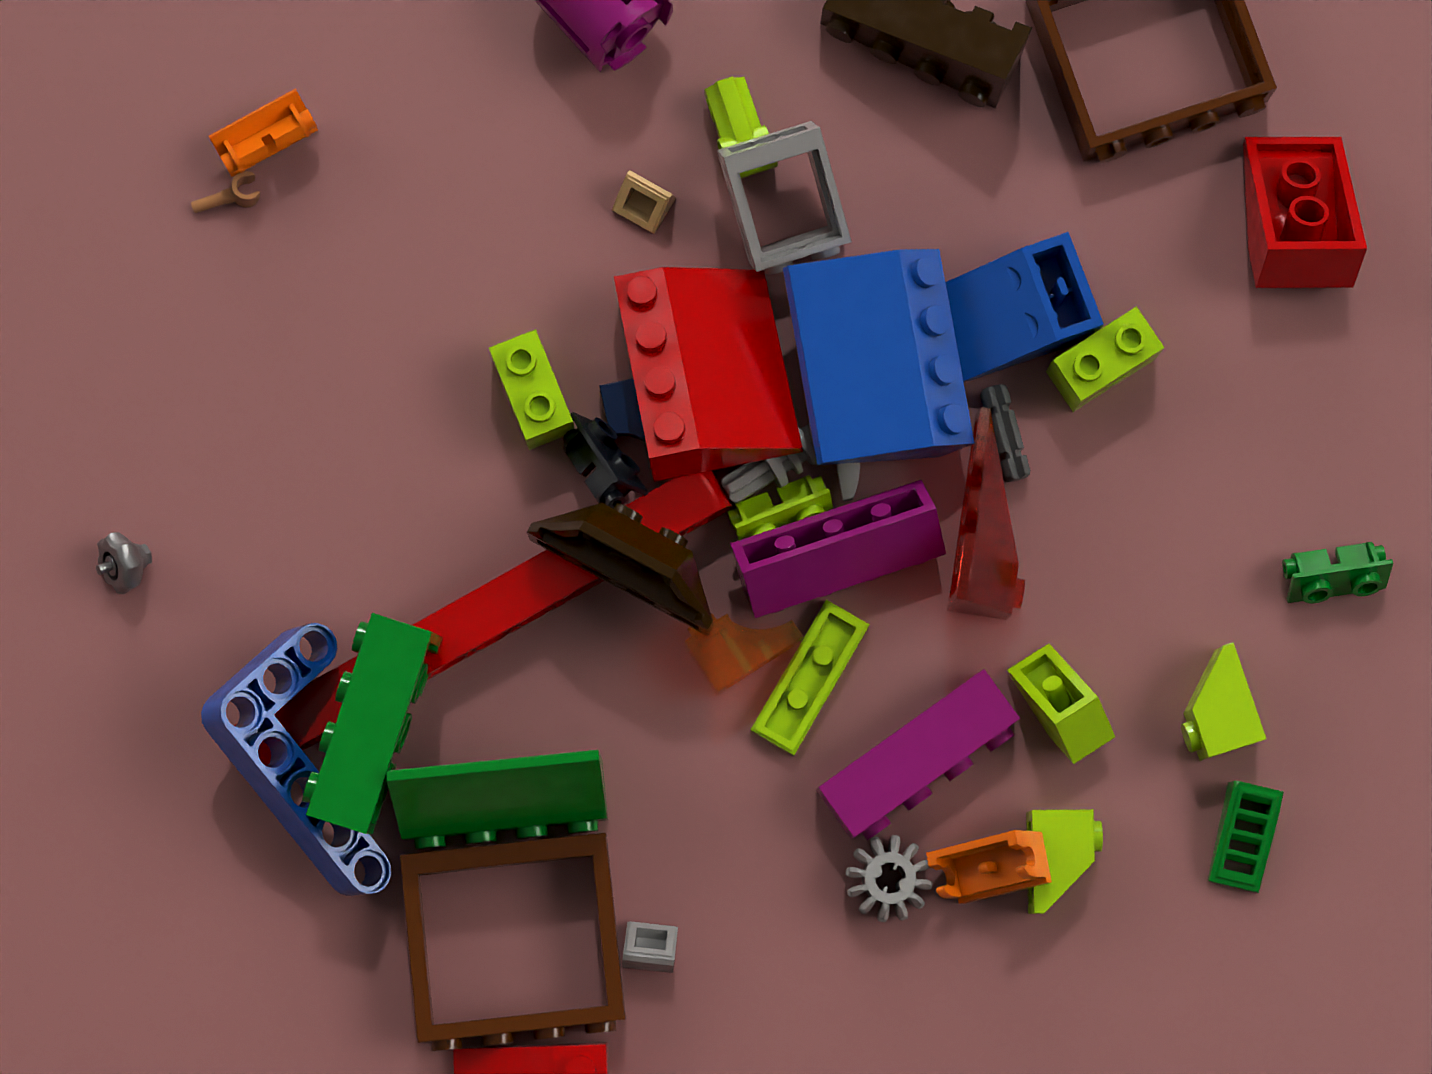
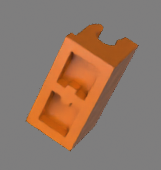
M1013 830L926 853L928 866L935 870L942 869L946 876V885L937 887L936 893L944 899H958V904H966L1052 883L1043 834L1038 831Z

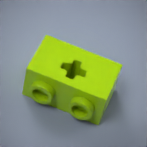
M1136 306L1053 359L1046 373L1072 412L1154 361L1165 347Z
M536 329L489 347L492 360L529 450L562 438L568 431L575 429L572 417Z

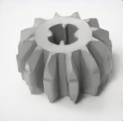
M898 835L890 837L888 852L886 853L878 837L871 838L870 847L875 857L871 858L864 850L857 848L853 852V856L865 865L864 869L848 867L845 871V875L850 878H862V885L853 886L847 890L848 896L856 897L864 892L868 895V898L859 907V911L862 914L868 913L875 902L879 903L877 920L879 922L887 921L891 904H893L899 920L907 919L908 911L903 901L906 899L913 907L921 909L925 902L913 890L914 888L930 890L933 885L932 881L927 879H916V872L925 871L930 868L928 861L922 860L914 865L909 861L918 852L919 846L912 843L902 855L899 854L901 842ZM884 864L891 865L890 871L898 868L901 873L902 879L895 883L897 891L894 893H887V886L879 889L876 884L875 878L882 875L881 866Z

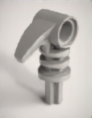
M810 422L801 429L798 427L803 452L746 463L723 477L720 482L728 498L733 503H739L773 481L779 488H782L788 484L787 472L793 470L796 474H800L803 472L801 463L806 460L811 465L816 464ZM860 463L836 464L843 501L853 500L859 481Z

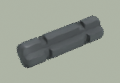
M1005 384L987 387L982 390L980 397L984 412L989 411L990 414L987 422L996 455L1002 458L999 466L1003 480L1005 482H1015L1025 479L1030 475L1031 470L1027 456L1021 453L1024 445L1014 410H1009L1008 407L1012 403L1008 388Z

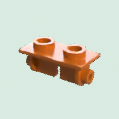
M295 88L209 135V138L231 177H234L299 140L311 136L318 129L313 117L305 107Z

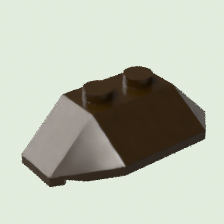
M599 503L531 523L527 534L529 540L696 631L706 636L710 635L713 629V619L693 552L685 548L688 540L665 527H661L659 533L640 524L643 520L642 515L620 503H616L614 509Z

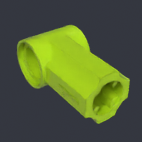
M728 77L716 81L713 85L704 89L706 102L719 139H717L718 149L769 134L767 127L760 124L745 77ZM778 162L739 173L740 177L744 178L778 167Z

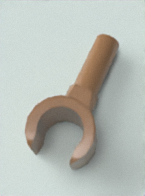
M249 171L238 173L233 178L230 188L192 201L191 205L194 212L199 213L233 202L244 208L254 206L260 198V191L245 195L240 193L238 188L243 184H250L255 181V174Z

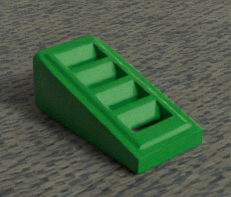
M1236 780L1228 782L1207 881L1259 893L1281 809L1283 791ZM1241 799L1264 804L1263 813L1239 808ZM1236 819L1259 824L1258 834L1235 829ZM1230 840L1256 845L1254 854L1229 849ZM1225 859L1252 865L1250 875L1223 869Z

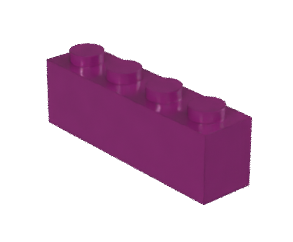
M922 480L730 543L742 588L755 618L770 613H777L785 608L818 597H824L853 585L872 581L880 576L946 555L937 509Z
M983 669L820 785L816 791L851 839L862 833L868 841L891 824L886 814L902 803L909 811L932 795V791L927 786L932 781L944 774L950 782L974 765L969 757L971 753L984 744L992 752L1013 737L1015 734L1009 726L1019 720L1020 717L985 669Z

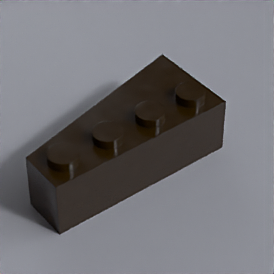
M826 0L822 8L820 24L826 26V31L834 38L846 43H851L855 40L871 48V54L885 63L896 64L898 61L914 69V74L926 83L935 86L943 83L958 90V95L969 104L977 107H984L986 104L993 108H996L1022 56L1032 27L1019 22H1015L1012 30L1007 29L992 21L994 19L993 12L977 6L974 7L973 11L963 12L956 9L950 0Z

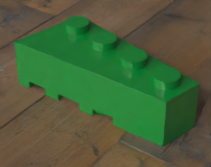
M375 613L371 614L369 623L360 622L352 644V651L358 653L353 672L345 671L336 692L335 701L342 703L336 723L328 721L321 737L319 751L326 754L320 773L312 771L304 789L302 801L309 803L306 812L307 816L360 833L373 834L389 789L386 771L395 770L396 764L391 762L394 752L398 754L401 752L411 728L412 714L407 713L410 703L416 704L419 696L422 697L428 680V664L423 663L426 653L428 651L437 654L443 637L434 632Z

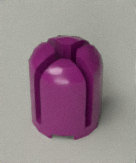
M535 0L599 72H601L603 65L608 64L616 71L631 62L647 48L642 40L652 30L660 19L666 26L673 13V4L669 0Z

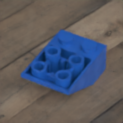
M1069 232L1020 248L945 282L964 383L1080 343L1100 330L1104 325Z

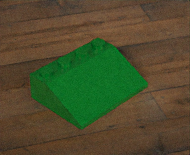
M599 750L386 771L387 784L401 839L405 841L414 840L415 849L446 846L445 837L465 835L466 844L497 841L496 832L516 830L517 839L548 836L547 826L567 825L568 834L598 831V821L608 820L603 760Z

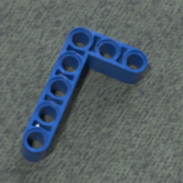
M310 623L288 629L281 633L208 698L201 712L202 724L224 754L338 893L346 896L378 893L390 881L392 873L391 864L386 854L370 834L360 833L330 823L334 829V838L329 845L323 838L322 832L326 821L307 816L306 812L309 803L302 801L298 806L291 798L290 791L294 781L300 785L302 793H304L311 772H320L274 714L333 661L337 652V641L333 632L327 626L320 623ZM302 637L308 640L311 645L312 653L309 660L300 651ZM266 669L271 671L275 677L276 686L273 693L266 689L263 682V675ZM229 702L235 704L239 710V721L236 726H233L226 716V708ZM262 741L268 745L271 751V760L268 766L264 765L259 758L258 750ZM358 860L362 862L365 868V877L361 884L354 875L355 864Z

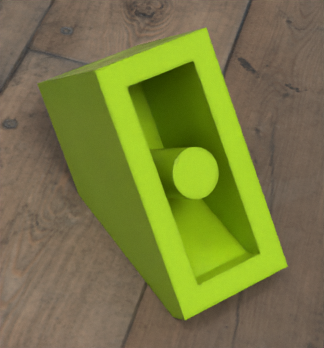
M1234 642L1214 650L1184 711L1186 722L1181 724L1182 735L1188 750L1191 753L1197 751L1200 761L1267 739Z
M1049 643L1007 669L1011 679L1048 736L1073 764L1116 737L1098 696Z
M1094 809L1030 810L1026 812V831H1038L1043 834L1052 883L1027 888L1028 914L1045 913L1095 861V852L1102 851L1103 828L1101 821H1094Z

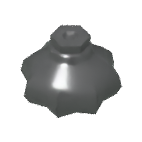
M119 532L110 533L105 539H101L97 543L99 565H96V571L99 575L104 574L105 582L112 585L118 594H126L140 584L143 569L152 563L151 551L146 544L132 543Z

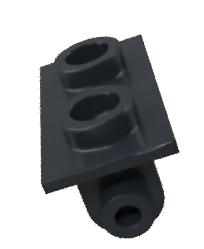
M572 412L570 415L578 428L572 429L564 435L563 450L580 475L587 477L596 467L595 471L584 482L596 498L598 504L603 503L614 509L616 503L624 505L626 502L625 496L631 490L646 496L649 492L637 476L640 473V468L632 458L621 452L615 443V440L618 438L617 434L611 426L600 418L596 417L594 420H590Z

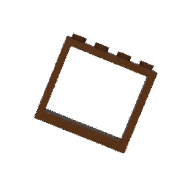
M1025 0L1084 162L1097 157L1100 163L1115 160L1127 153L1126 148L1143 142L1146 148L1155 147L1173 139L1174 132L1189 127L1193 133L1201 132L1219 124L1220 117L1237 112L1239 118L1256 114L1266 108L1265 103L1268 102L1277 89L1245 1L1214 0L1246 88L1096 136L1052 15L1053 11L1087 0Z
M606 833L400 855L418 1043L431 1041V1051L462 1048L461 1038L482 1036L483 1045L514 1042L513 1032L527 1030L534 1031V1040L565 1036L564 1026L585 1024L586 1034L616 1031V1020L626 1019ZM593 857L608 1005L434 1025L420 876Z

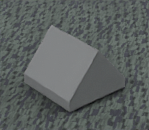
M627 921L622 967L673 973L678 927Z

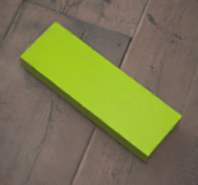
M826 599L750 731L794 756L870 624Z

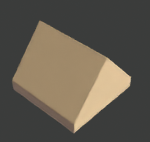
M629 170L612 211L655 234L676 197Z

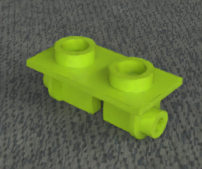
M810 475L788 483L782 488L777 487L782 503L773 506L768 492L739 503H734L735 509L727 511L733 529L736 530L738 541L833 509L829 488L826 489L822 477L818 476L812 479Z

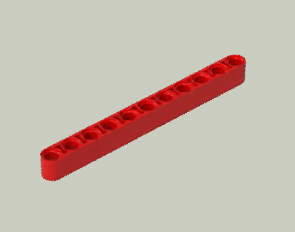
M711 470L675 477L651 490L646 496L643 495L625 506L642 515L643 520L640 524L659 533L661 527H665L683 537L728 511L732 504ZM545 550L414 623L413 626L434 632L443 637L437 654L428 651L426 653L423 663L428 664V680L604 582V580ZM357 656L309 682L274 714L302 751L321 741L328 721L336 723L342 705L341 702L335 701L338 685L345 671L353 672ZM262 741L258 750L259 758L264 765L268 766L271 760V751L268 745Z

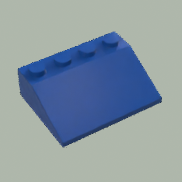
M939 249L892 250L788 265L783 268L817 465L937 458L975 444Z

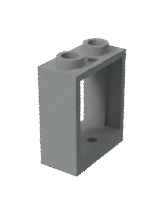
M814 122L802 123L717 150L749 264L756 272L764 270L767 275L783 272L784 267L793 265V260L811 255L813 260L828 258L841 251L839 246L852 242L821 129ZM807 152L828 226L760 247L739 173Z

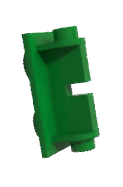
M1373 542L1336 547L1335 555L1338 564L1332 565L1327 549L1292 553L1290 559L1282 560L1285 579H1291L1287 602L1304 601L1314 604L1334 596L1348 594L1356 596L1372 595L1379 590L1386 589L1393 567V560H1386L1383 545L1374 546Z

